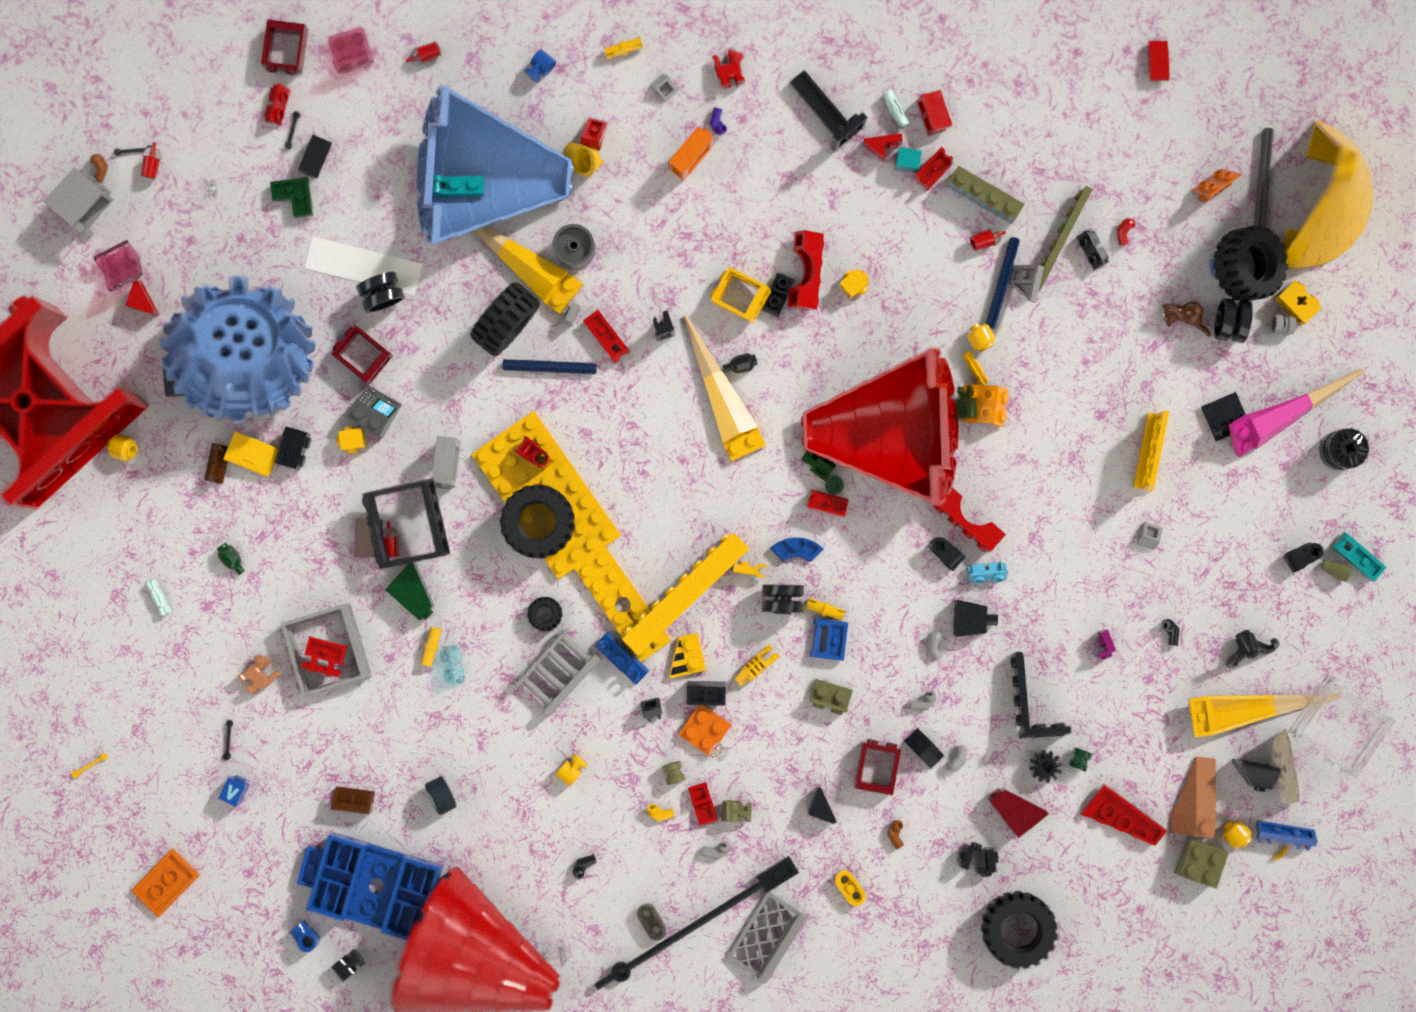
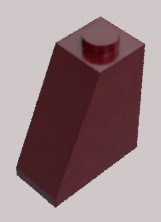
M996 788L989 794L990 798L987 799L1018 838L1049 815L1043 808L1004 788Z

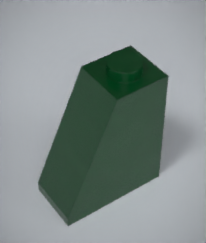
M415 562L408 563L385 590L419 621L427 620L434 611L432 609L435 606Z

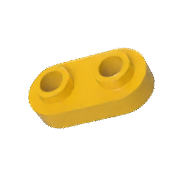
M839 871L835 876V883L851 905H862L865 902L866 894L850 871ZM843 876L848 878L846 883L841 882ZM854 892L859 893V897L856 899L852 897Z

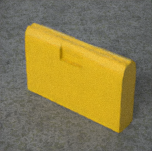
M235 431L225 453L224 460L269 477L275 464L274 461L278 448Z

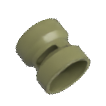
M681 761L662 766L663 772L668 773L666 778L667 785L686 780L684 773L679 771L682 767Z

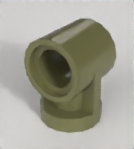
M723 800L722 821L740 822L741 818H745V822H751L752 803L747 802L746 806H742L741 801Z

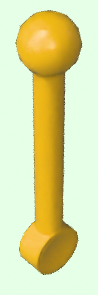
M102 753L99 758L83 768L74 770L71 774L72 777L77 778L80 776V773L101 760L105 761L108 757L107 754Z

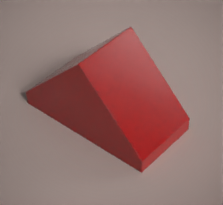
M137 278L134 279L125 306L150 315H160L143 282Z

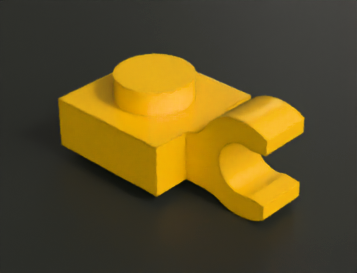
M738 561V564L733 565L732 572L765 578V575H761L758 570L760 567L767 568L766 564L761 563L756 567H750V563Z

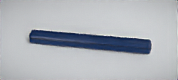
M1015 237L1009 239L986 324L989 325L990 329L996 328L1019 247L1020 239Z
M504 359L502 362V368L505 371L597 373L596 363Z

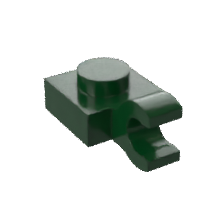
M808 451L801 458L803 462L812 466L810 471L826 481L836 467V464L829 459L817 457V455Z

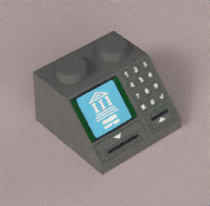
M368 386L356 399L346 417L384 437L402 404Z

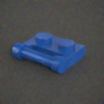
M814 618L813 645L809 657L844 661L848 622ZM823 625L828 626L825 653L819 652Z

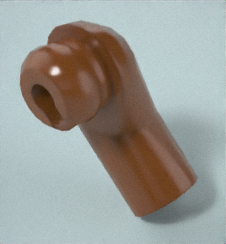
M93 154L90 157V162L97 169L94 178L98 182L103 183L108 165L103 156Z
M900 820L892 821L887 832V836L896 850L904 846L899 837L900 831L903 829V823Z

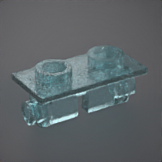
M457 644L451 645L450 650L449 646L442 647L440 657L441 661L445 664V681H448V685L455 684V680L456 684L463 683V678H465L463 665H455V662L462 661L460 648L457 647Z

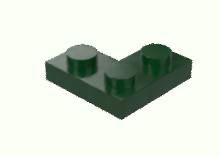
M308 177L270 182L273 202L291 200L294 218L314 216Z

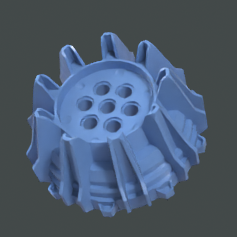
M244 276L229 277L228 290H220L217 286L209 287L205 284L201 288L196 286L194 288L195 293L190 297L182 296L181 303L185 311L174 313L170 318V322L163 324V332L168 337L160 338V348L168 352V355L161 358L163 369L166 370L167 381H175V394L186 395L185 405L190 409L202 408V415L205 416L206 413L218 416L219 421L224 417L232 419L234 424H242L246 418L250 417L254 421H258V417L268 413L270 416H274V409L286 410L290 407L289 398L291 396H300L302 388L300 384L309 382V372L313 370L314 361L308 358L307 355L315 351V341L308 340V338L312 337V326L306 325V321L302 316L291 314L295 307V300L293 298L287 300L282 295L281 289L276 290L272 286H269L267 289L260 287L256 291L248 290V277ZM233 322V323H235L236 325H235V326H228L227 323ZM248 326H254L255 329H254V330H249V329H247V327H248ZM215 336H222L223 339H221V340H216V339H214V337H215ZM240 339V340H242L243 342H242V343H235L234 340ZM254 343H261L262 346H261V347H256V346H254L253 344H254ZM228 353L230 356L222 357L221 354ZM243 356H247V357H249L250 359L247 360V361H244V360H241L240 358L243 357Z

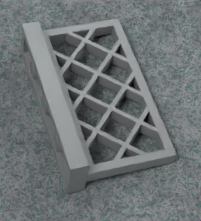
M768 892L727 958L766 984L808 916L771 892ZM769 897L776 901L777 910L767 912L766 902ZM790 910L795 915L791 921L783 922L781 911ZM779 912L781 923L770 925L768 914ZM765 915L767 926L757 928L755 921L757 916ZM781 925L782 936L773 939L771 927ZM768 928L770 940L760 942L758 930ZM755 931L757 943L747 944L746 934ZM771 942L773 951L771 954L763 955L761 944ZM758 945L760 956L750 958L747 947ZM745 948L747 959L738 960L733 955L737 949ZM761 958L762 968L758 973L752 969L750 961Z

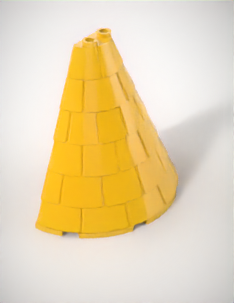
M1317 120L1314 123L1305 158L1335 165L1336 170L1331 185L1323 194L1300 231L1287 229L1285 232L1283 244L1285 246L1284 251L1288 256L1286 264H1288L1289 269L1316 267L1346 252L1362 234L1368 222L1373 204L1371 174L1363 155L1343 133Z

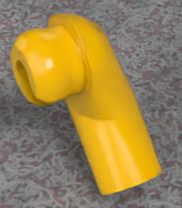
M655 804L647 806V814L658 822L675 817L673 808L662 810Z

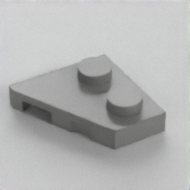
M1013 265L1008 284L1027 297L1028 301L1036 303L1044 267L1041 265Z

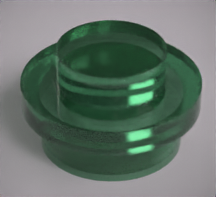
M830 476L825 482L826 491L832 495L841 493L844 488V482L838 476Z

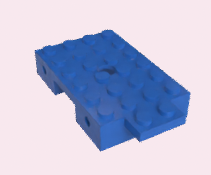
M332 832L328 835L324 849L311 845L307 846L296 883L312 888L306 910L341 921L348 919L381 929V933L408 941L415 924H418L420 919L425 917L422 915V910L438 885L444 865ZM380 879L383 881L384 889L381 893L376 894L371 891L369 887L371 880Z

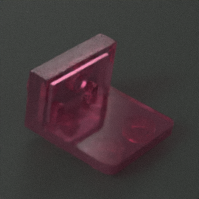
M363 27L328 37L334 59L332 62L338 74L348 73L353 69L364 68L375 63Z
M128 239L93 257L95 263L104 274L106 287L109 292L119 290L129 282L137 281L143 275L140 257Z

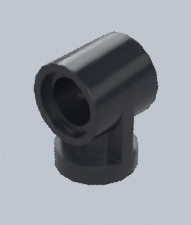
M356 949L350 951L351 956L349 958L345 955L331 966L342 982L358 970L356 968L357 965L362 967L366 964L364 958Z

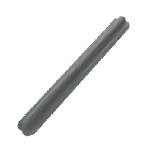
M1264 128L1262 131L1254 217L1255 226L1265 227L1274 136L1273 128Z

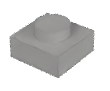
M572 303L571 306H567L564 312L567 323L574 324L581 309L580 305Z

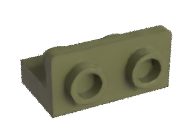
M815 679L809 701L813 702L812 706L823 709L826 706L831 708V712L842 715V712L847 713L848 711L847 708L853 690Z

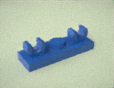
M609 631L594 645L635 685L650 671Z
M1257 820L1255 825L1258 843H1261L1262 838H1266L1269 845L1272 844L1273 840H1277L1286 844H1295L1296 849H1299L1302 844L1305 845L1306 851H1309L1311 846L1316 847L1318 843L1314 829Z

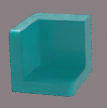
M899 147L895 170L917 173L922 151Z

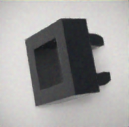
M659 697L641 701L643 717L647 718L648 722H651L650 717L656 715L658 720L661 719V714L663 713Z

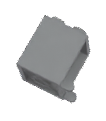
M73 167L44 200V203L78 232L91 238L94 233L89 228L114 199L110 196L111 192L91 174L87 173L84 169L79 171Z

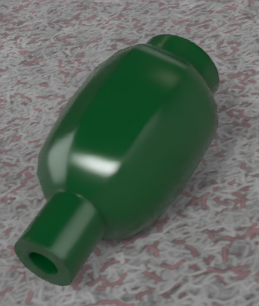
M225 542L217 548L218 558L228 569L235 570L238 575L245 571L241 566V557L232 545H228Z

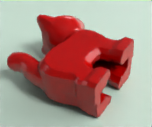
M728 49L727 59L730 64L720 65V58L717 55L712 56L716 76L723 89L732 87L729 82L730 79H734L736 85L745 82L740 65L744 59L742 53Z

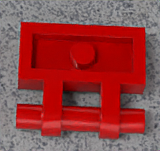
M309 636L304 655L311 657V661H303L301 668L307 669L310 673L318 672L325 674L326 677L331 678L333 676L339 678L341 670L334 669L335 663L343 665L348 646ZM318 659L328 661L327 667L318 665Z

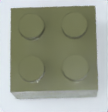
M1186 837L1175 874L1217 889L1229 852Z

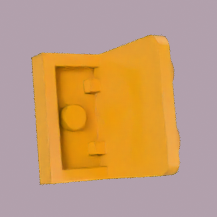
M964 385L960 421L1004 427V422L1007 418L1006 403L1009 401L1008 389L994 385Z

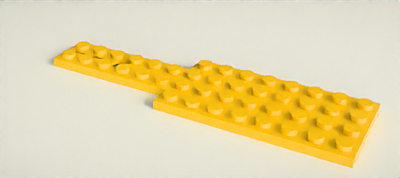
M534 410L471 454L504 502L516 490L534 484L550 486L566 497L575 515V528L572 538L563 550H560L553 556L544 558V560L558 580L575 569L622 638L624 637L622 633L629 626L634 628L638 622L635 620L643 613L648 615L651 612L606 548V546L618 539L621 534ZM524 435L550 455L551 463L547 468L540 469L513 451L522 443ZM544 454L537 457L538 464H543L546 461ZM535 503L523 510L519 523L530 539L541 540L553 532L556 519L553 511L548 506ZM620 597H625L630 601V608L626 612H619L615 607L616 600ZM663 631L652 644L638 656L635 655V657L642 662L671 642V639Z

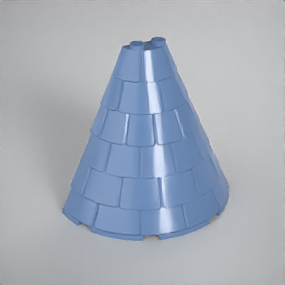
M442 85L436 89L438 96L431 97L422 125L425 139L419 142L416 190H419V193H421V197L417 201L419 223L422 233L428 234L426 236L428 243L437 244L449 238L458 237L497 221H503L569 197V194L572 192L570 178L574 170L570 158L548 147L533 136L524 133L511 123H506L468 98L462 97L449 87ZM434 175L442 177L484 176L485 195L484 197H433ZM440 185V188L446 189V185Z

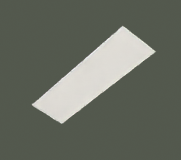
M312 236L304 268L357 282H362L382 273L396 272L399 283L395 287H400L404 293L415 296L423 264Z

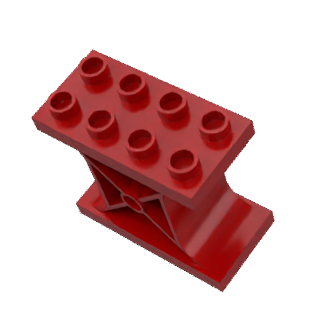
M24 295L10 304L8 312L11 315L0 324V435L13 448L19 459V472L16 480L0 496L10 507L37 510L102 451L113 436L120 434L149 405L140 395L118 387L104 400L93 403L54 361L50 354L49 341L52 332L68 317L57 306L33 295L30 298Z

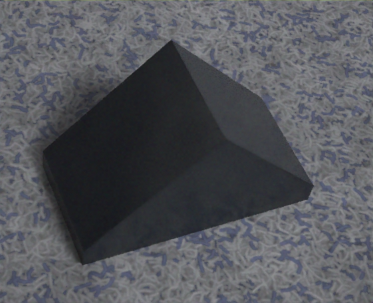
M918 728L904 740L930 769L945 756Z
M816 787L807 814L832 824L837 823L821 787Z

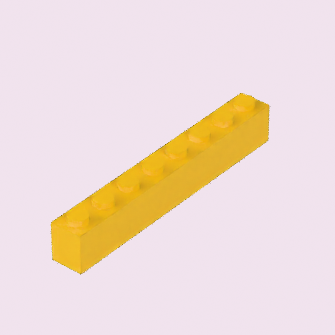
M734 532L731 535L727 533L719 541L722 544L717 549L713 546L706 553L708 557L703 562L698 560L692 566L694 571L689 575L685 573L678 580L680 584L676 588L671 586L664 593L666 597L661 602L659 599L650 606L652 611L648 615L643 613L636 620L638 624L634 628L629 626L622 633L624 637L621 640L636 656L641 654L749 550Z

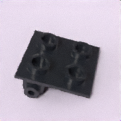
M1236 392L1201 406L1216 442L1231 436L1229 424L1246 415Z

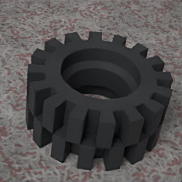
M550 597L535 599L527 610L529 623L539 631H550L556 628L563 617L562 607L555 599ZM543 606H547L552 610V618L546 622L538 618V610Z

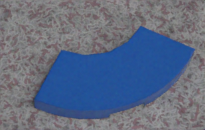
M798 537L781 540L770 548L783 562L792 557L804 558L811 562L824 550L816 542Z

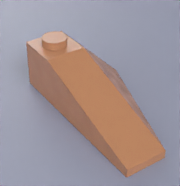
M1195 757L1183 790L1179 794L1180 797L1177 804L1173 808L1170 832L1214 838L1216 822V759Z

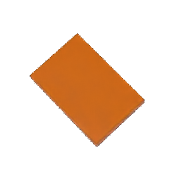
M172 848L131 891L159 918L200 874Z

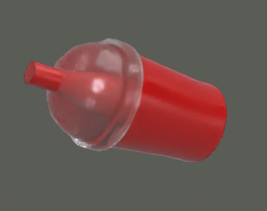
M434 41L420 47H414L410 52V58L406 59V62L412 61L413 64L422 66L424 63L441 56L442 53L438 43Z
M153 142L152 147H147L142 153L143 161L140 176L156 179L162 156L160 150L156 148V143Z
M990 227L981 233L971 236V246L974 251L997 246L1002 240V235L1006 234V231L1001 232L998 228Z
M388 521L387 527L382 529L388 557L400 556V535L398 530L391 526V522Z

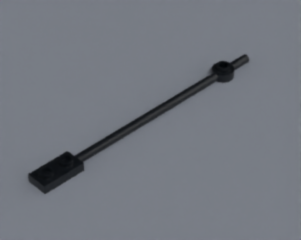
M788 855L756 875L758 882L635 959L628 963L624 961L616 962L612 967L611 974L594 983L597 990H600L614 980L618 982L626 981L630 977L633 968L763 888L768 893L797 875L799 871L790 856ZM624 968L625 973H618V969Z

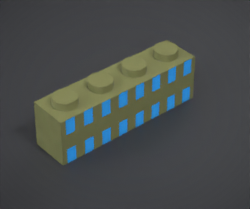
M960 166L957 167L946 186L1011 225L1024 206V203Z

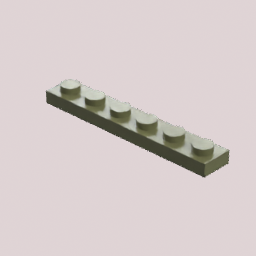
M1085 186L1082 190L1079 189L1076 193L1074 207H1069L1065 215L1068 217L1065 224L1061 223L1056 232L1059 234L1057 240H1052L1048 248L1050 250L1048 257L1044 256L1040 263L1044 270L1039 291L1043 287L1093 190L1088 186Z

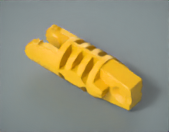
M770 644L740 669L741 672L734 678L740 686H743L748 681L752 682L780 657L778 653H774L765 661L763 660L772 650Z

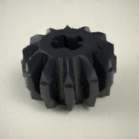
M1041 750V756L1035 753L1034 756L1037 760L1030 759V762L1035 764L1029 767V770L1035 771L1032 777L1039 776V782H1042L1045 778L1046 783H1050V776L1052 779L1057 780L1055 772L1058 774L1062 773V771L1057 769V767L1062 766V763H1056L1060 757L1058 755L1053 757L1052 751L1046 754L1045 750ZM1044 762L1050 765L1047 771L1042 769Z

